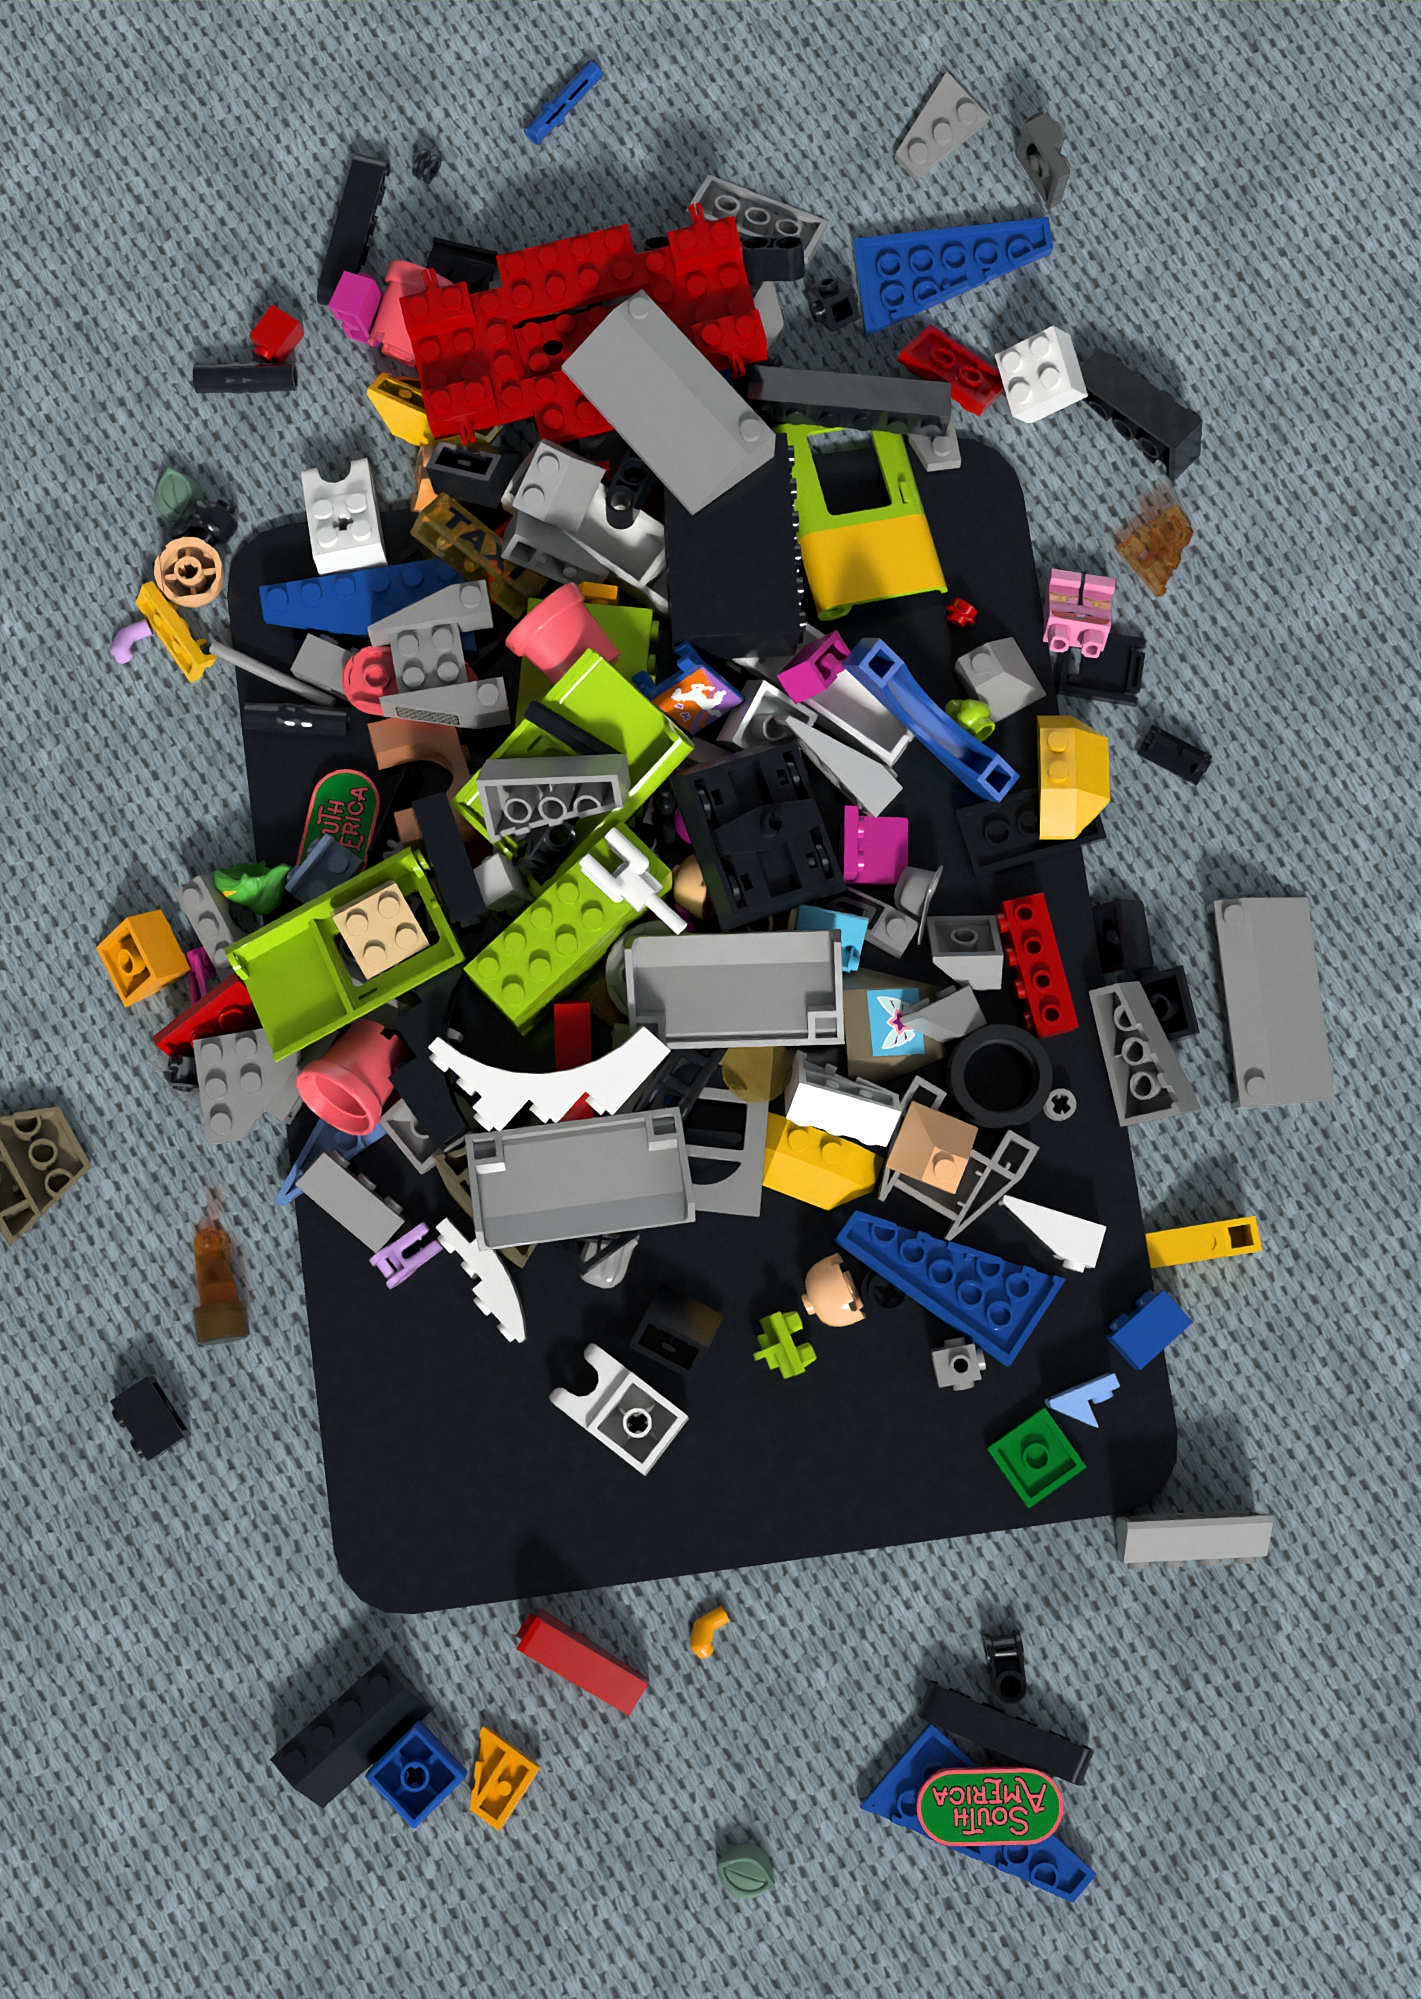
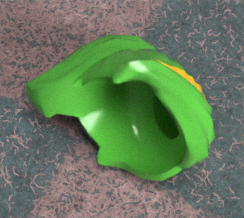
M263 860L256 865L237 863L231 869L218 868L213 873V883L230 901L243 906H249L258 915H268L280 906L285 895L286 875L289 874L292 867L280 863L273 869L266 867Z

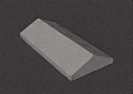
M709 174L689 204L694 203L696 211V203H701L706 221L734 216L739 236H793L801 238L804 246L805 263L810 262L814 258L829 222ZM712 185L714 187L738 195L740 197L756 202L768 208L774 209L781 213L787 214L799 220L818 226L817 230L812 229L805 225L799 224L793 220L786 219L774 213L768 212L762 208L750 205L748 203L737 200L731 196H727L725 194L719 193L709 188ZM687 208V209H686V212H685V216L688 217V218H691V217H690V213H689L688 208Z

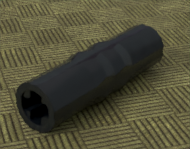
M252 361L247 363L195 364L193 367V385L197 394H241L246 392L256 394L260 392L297 391L298 374L295 362L260 363Z
M247 701L244 706L243 725L244 729L248 731L279 732L288 735L300 734L304 736L348 737L351 726V712L349 708L314 706L310 704L298 705L290 702L266 703Z

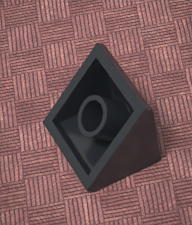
M1183 965L1127 981L1140 982L1169 1043L1190 1039L1200 1033Z

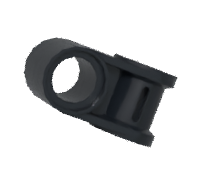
M565 819L562 824H558L560 829L553 836H549V833L555 826L550 827L549 824L532 828L524 840L516 847L512 857V865L518 869L525 868L536 874V878L541 882L551 879L560 861L575 840L576 832L574 827Z
M1019 1629L1013 1630L1012 1634L990 1636L989 1633L983 1634L985 1659L989 1668L993 1692L1001 1701L1007 1704L1020 1702L1026 1695L1027 1682L1024 1668V1649ZM1006 1676H1014L1017 1679L1016 1690L1009 1695L1001 1693V1680Z

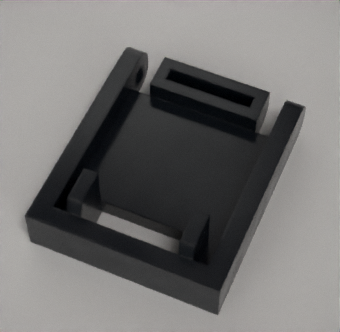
M1109 633L1104 650L1100 651L1099 657L1092 658L1085 657L1084 654L1082 655L1080 675H1068L1071 648L1081 649L1080 647L1069 646L1068 650L1062 653L1056 694L1136 707L1138 705V697L1125 695V692L1133 694L1140 692L1145 653L1131 652V648L1145 649L1147 640L1139 637Z

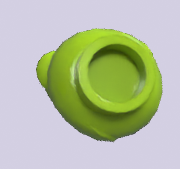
M954 699L946 705L945 713L980 742L986 740L994 731L995 724L990 720L991 710L986 702L974 699H966L964 701Z

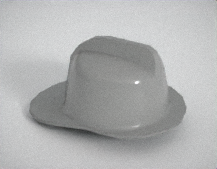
M942 865L939 866L936 872L906 867L895 888L894 900L898 911L920 923L918 945H920L929 903L941 877Z

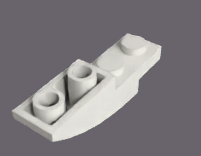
M445 1218L436 1226L437 1230L441 1233L437 1239L448 1252L452 1253L456 1250L462 1256L464 1261L460 1265L474 1280L478 1276L482 1279L472 1289L477 1295L473 1301L484 1314L489 1315L492 1312L501 1323L497 1328L510 1342L516 1339L519 1343H522L527 1339L526 1320L519 1294L507 1267L495 1249L479 1251L476 1238L470 1242L449 1218Z

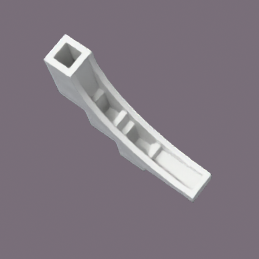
M641 1026L620 1046L597 1060L572 1069L548 1073L512 1072L488 1066L460 1053L440 1037H437L428 1047L433 1052L429 1057L432 1062L444 1072L450 1067L458 1074L460 1078L456 1083L469 1095L473 1096L476 1092L481 1095L479 1100L472 1106L477 1111L473 1118L486 1130L490 1131L495 1127L499 1132L528 1100L534 1103L530 1110L544 1123L549 1119L557 1123L585 1091L590 1095L585 1101L600 1115L605 1110L613 1115L670 1052L644 1026Z

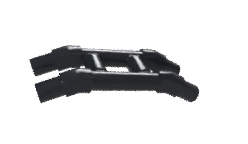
M696 1048L670 1049V1052L665 1056L635 1104L632 1112L649 1111L663 1086H666L682 1096L676 1107L680 1108L683 1123L728 1048H712L708 1055ZM681 1057L700 1067L690 1085L671 1074Z

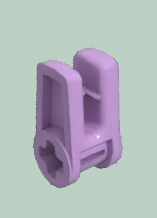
M425 1222L416 1226L396 1242L384 1247L369 1260L373 1267L377 1265L388 1280L386 1285L389 1289L403 1282L418 1267L443 1249L440 1242L435 1240L424 1248H420V1251L407 1259L403 1257L404 1252L416 1242L422 1241V1238L429 1233V1227ZM388 1259H390L393 1265L396 1267L397 1272H395L393 1268L390 1266V1264L387 1261Z

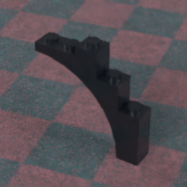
M494 916L490 919L482 918V922L469 928L470 933L459 940L466 959L414 987V991L422 1002L419 1004L413 1002L404 1007L398 1013L399 1018L393 1022L417 1057L413 1060L409 1057L398 1063L393 1068L395 1073L389 1076L388 1079L431 1141L441 1150H445L472 1129L458 1106L450 1081L449 1068L444 1072L432 1062L429 1057L433 1052L428 1047L437 1037L448 1043L449 1024L455 1002L468 977L463 968L504 931ZM426 947V948H424L423 950H421V951H419V952H417V953L411 955L410 957L404 959L403 961H406V960L410 959L411 957H413V956H415V955L421 953L422 951L428 949V947Z

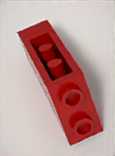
M591 999L556 1000L554 1003L556 1071L572 1069L594 1061ZM585 1091L558 1123L597 1118L596 1110L585 1101L590 1095Z
M542 1608L537 1616L530 1612L516 1634V1637L521 1639L516 1648L517 1650L628 1716L649 1684V1678Z

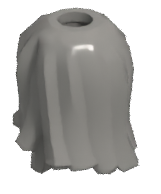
M624 1231L602 1234V1237L618 1238L624 1234ZM636 1236L584 1276L580 1274L581 1278L585 1282L601 1288L614 1287L624 1277L632 1251L638 1244L637 1240L640 1236ZM585 1243L579 1256L584 1263L596 1254L597 1244ZM601 1244V1250L608 1245Z

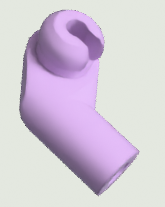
M143 619L119 630L110 646L111 655L115 656V660L118 663L124 664L132 660L133 653L130 647L133 642L153 634L148 621Z

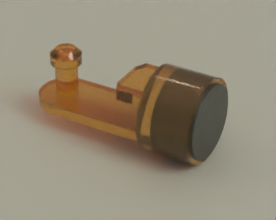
M205 1228L196 1235L193 1244L200 1307L193 1309L196 1343L200 1345H216L246 1339L250 1336L246 1301H238L237 1288L233 1277L229 1239L218 1228Z

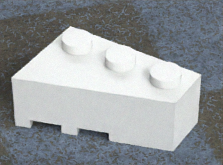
M797 1050L784 1083L786 1119L799 1126L806 1127L810 1125L824 1129L827 1133L834 1136L845 1135L856 1138L866 1145L877 1144L887 1147L901 1113L899 1095L860 1077H857L856 1081L853 1082L835 1074L837 1067L827 1063L824 1069L806 1061L807 1054Z

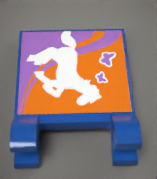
M686 640L675 647V652L682 657L677 660V665L681 669L657 686L650 675L644 670L631 677L632 682L638 686L637 689L691 736L746 701L745 696L706 664L695 648Z

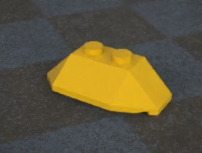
M382 372L368 387V397L393 435L419 447H423L422 445L437 447L439 441L461 438L460 435L434 440L422 399L420 379L407 376L393 377L391 373ZM502 424L474 431L475 442L491 445L502 432Z
M1071 715L1037 716L1039 840L1075 839L1082 832V829L1110 802L1108 738Z
M768 1112L763 1186L827 1211L873 1191L885 1158L853 1142L811 1126H799L784 1116Z

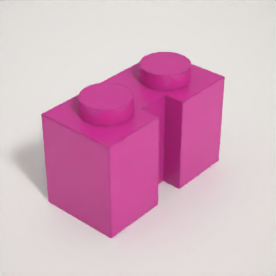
M344 271L328 307L337 320L343 321L341 327L348 338L370 345L367 340L372 331L383 294L378 288L376 280L370 275L363 272L354 274ZM376 340L374 347L379 348L381 342Z
M835 630L807 644L777 674V677L785 692L797 704L825 691L838 678L836 674L845 670L841 664L851 652L838 631Z

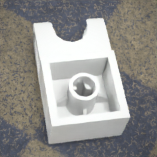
M368 458L351 461L350 474L344 480L337 483L322 480L318 473V468L301 470L312 555L320 577L388 566L374 480Z
M590 1343L584 1351V1357L598 1372L599 1382L596 1389L588 1396L578 1397L569 1393L564 1388H556L550 1394L549 1399L564 1413L646 1476L689 1418L684 1412L599 1346ZM642 1415L647 1418L644 1422L647 1425L644 1432L638 1430L636 1433H632L630 1429L633 1426L629 1423L630 1419L633 1416L637 1419L641 1418Z

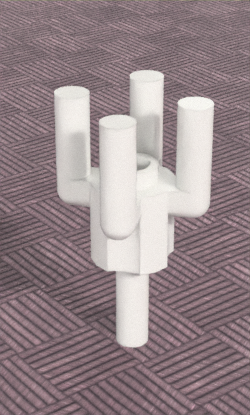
M613 827L605 836V839L608 841L606 845L624 862L611 875L588 853L579 862V865L582 867L581 871L612 901L621 902L624 899L637 912L648 906L678 935L687 926V923L657 896L663 885L649 873L648 858L621 832Z

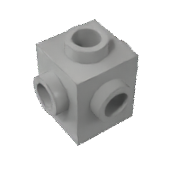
M956 1337L944 1340V1347L930 1349L939 1388L953 1385L955 1391L974 1387V1381L982 1379L980 1370L986 1369L982 1348L975 1349L972 1341L965 1342V1337ZM957 1359H964V1365L961 1368H954V1362Z

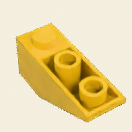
M1256 1216L1145 1234L1151 1268L1262 1251Z

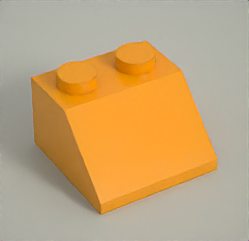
M161 909L127 917L96 947L125 1008L178 982L191 970L186 956L172 932V927L167 922Z

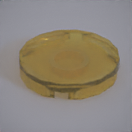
M785 1046L730 1047L725 1053L722 1063L723 1080L730 1092L742 1101L754 1104L769 1102L780 1096L790 1083L793 1071L792 1062H790Z

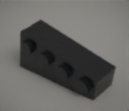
M1101 348L1080 367L1088 397L1082 400L1105 421L1112 418L1115 429L1127 441L1135 438L1145 452L1143 455L1154 464L1158 459L1169 469L1165 475L1173 482L1200 456L1203 421L1194 410L1184 408L1174 400L1169 392L1165 390L1160 391L1150 384L1142 373L1133 372L1123 364L1118 356L1114 354L1109 355Z

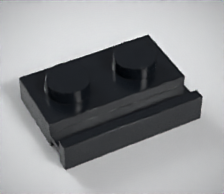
M434 237L433 248L430 251L426 265L427 269L434 268L437 274L454 284L466 281L469 294L489 290V282H492L497 263V251Z

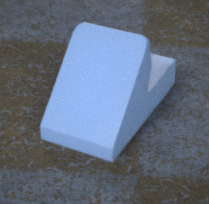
M1108 1372L1046 1398L1044 1402L1051 1409L1098 1428L1088 1400L1092 1399L1094 1404L1113 1397L1111 1390L1120 1387L1115 1373Z

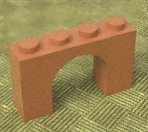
M390 718L367 724L379 770L419 760L440 764L453 777V782L446 792L449 802L475 775V773L470 774L467 765L472 764L467 744L460 745L458 736L463 735L461 727L399 718ZM450 805L463 843L485 838ZM411 808L394 812L396 828L403 850L411 846L414 851L421 849L425 854L426 852Z

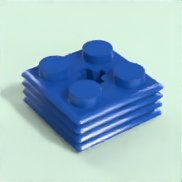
M417 1721L368 1770L365 1777L412 1828H416L465 1779L468 1772L423 1722ZM411 1766L415 1769L421 1767L424 1770L422 1775L425 1779L424 1781L420 1778L414 1781L410 1779Z

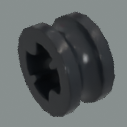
M426 148L423 149L414 162L413 176L417 178L422 176L423 181L430 184L441 167L442 158L437 154L431 156V151Z

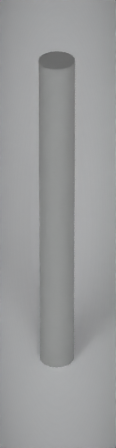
M213 641L209 648V653L320 706L334 707L335 697L218 641Z

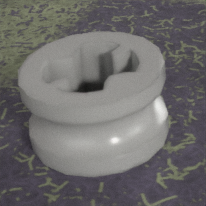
M1058 1088L1050 1092L1043 1110L1050 1119L1062 1121L1069 1118L1075 1112L1076 1099L1070 1091ZM1054 1096L1056 1099H1059L1061 1096L1066 1099L1064 1105L1068 1110L1065 1114L1063 1110L1059 1111L1058 1114L1053 1111L1055 1104L1051 1100Z

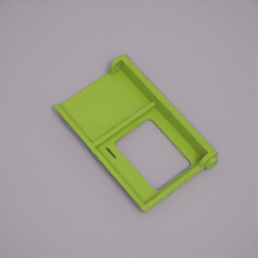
M588 648L539 703L621 752V754H626L631 787L623 807L580 818L573 826L576 832L575 840L560 861L551 879L541 882L536 878V874L525 868L520 869L527 876L529 882L528 890L536 898H539L621 820L625 823L695 748L693 742L681 729L601 654L592 648ZM524 719L489 759L540 757L548 748H555L563 756H582L583 754ZM482 766L449 804L489 840L476 782L483 768ZM510 835L503 836L501 840L492 842L512 862L513 853L519 843Z
M411 846L405 848L224 948L229 963L246 985L272 1048L274 1062L281 1061L466 959L460 942L428 877L426 869L430 867V864L421 849L414 851ZM390 879L396 882L403 897L413 892H419L439 933L440 939L438 943L360 986H354L335 943V937L340 931L329 912Z

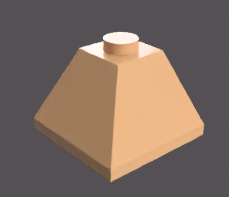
M911 1101L885 1167L948 1193L955 1194L969 1160L978 1127Z

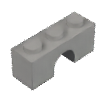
M202 874L174 893L223 982L235 972L226 957L224 948L251 933L241 931L230 918L228 910L238 903L227 899L213 883V874Z

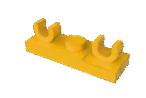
M153 581L142 584L135 604L189 682L192 683L201 678L205 668L212 666L217 659V656L213 654L205 655L201 651L207 646L208 640L202 638L195 642L191 637L188 624L176 613L180 605L167 601L164 598L166 595L160 588H157Z

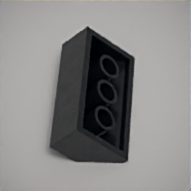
M386 1654L270 1758V1761L295 1790L323 1809L388 1751L417 1721H421L433 1708L389 1655Z

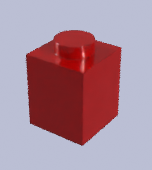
M272 304L252 330L249 337L255 348L253 351L260 359L266 363L272 360L275 362H285L304 336V332L299 321Z

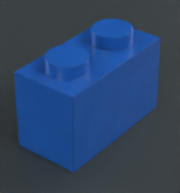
M1151 1289L1148 1290L1135 1302L1138 1306L1136 1310L1129 1316L1125 1313L1121 1314L1109 1325L1112 1331L1106 1338L1133 1369L1141 1370L1193 1323L1165 1290H1157L1156 1292H1153Z

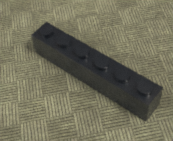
M749 365L746 403L764 422L771 421L792 425L805 424L823 426L825 428L839 427L857 429L859 431L873 430L893 434L907 433L924 435L926 437H945L951 415V383Z

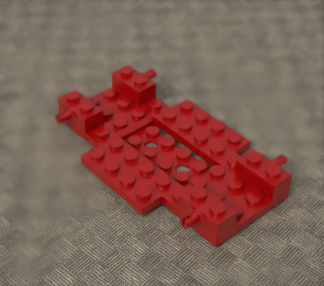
M697 202L695 211L693 203L688 206L692 221L690 226L667 232L668 246L637 254L634 251L628 224H623L497 255L496 260L503 286L474 294H469L466 281L448 286H439L436 270L429 268L430 281L427 270L424 269L421 275L423 276L426 290L399 297L415 357L428 424L434 440L460 435L461 443L468 444L466 435L468 433L470 443L476 441L474 435L476 430L534 416L540 441L544 438L556 444L615 430L562 371L561 366L612 310L620 304L608 307L595 306L588 312L571 316L562 314L555 320L539 324L529 322L518 329H513V327L518 326L520 321L635 294L641 289L644 290L717 371L730 368L732 377L738 378V366L740 377H743L746 374L745 364L766 360L767 339L759 309H755L743 264L742 245L734 216L706 221L702 204ZM550 340H557L562 343L563 348L559 354L551 356L544 352V345Z

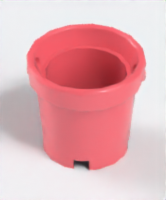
M392 260L388 265L384 278L387 286L367 341L374 347L376 340L384 344L381 350L382 354L413 367L416 365L406 330L399 297L426 290L423 276L421 275L424 269L427 270L430 281L431 277L427 268L404 260ZM436 273L439 286L454 284Z
M569 582L559 587L535 606L513 628L505 642V645L519 657H526L554 685L588 648L597 651L611 665H614L618 660L617 657L622 654L583 603L585 597L574 582Z
M368 1019L356 1020L319 1060H313L309 1064L306 1063L296 1077L297 1090L307 1106L326 1123L351 1135L365 1136L372 1132L375 1126L382 1120V1106L394 1088L388 1077L395 1073L393 1068L398 1063L411 1057L408 1048L398 1036L394 1034L388 1040L380 1034L385 1027Z

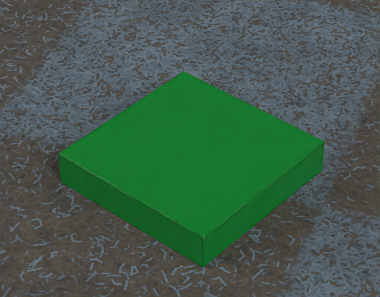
M1045 1407L1036 1411L986 1447L1027 1508L1035 1505L1086 1468L1084 1462Z

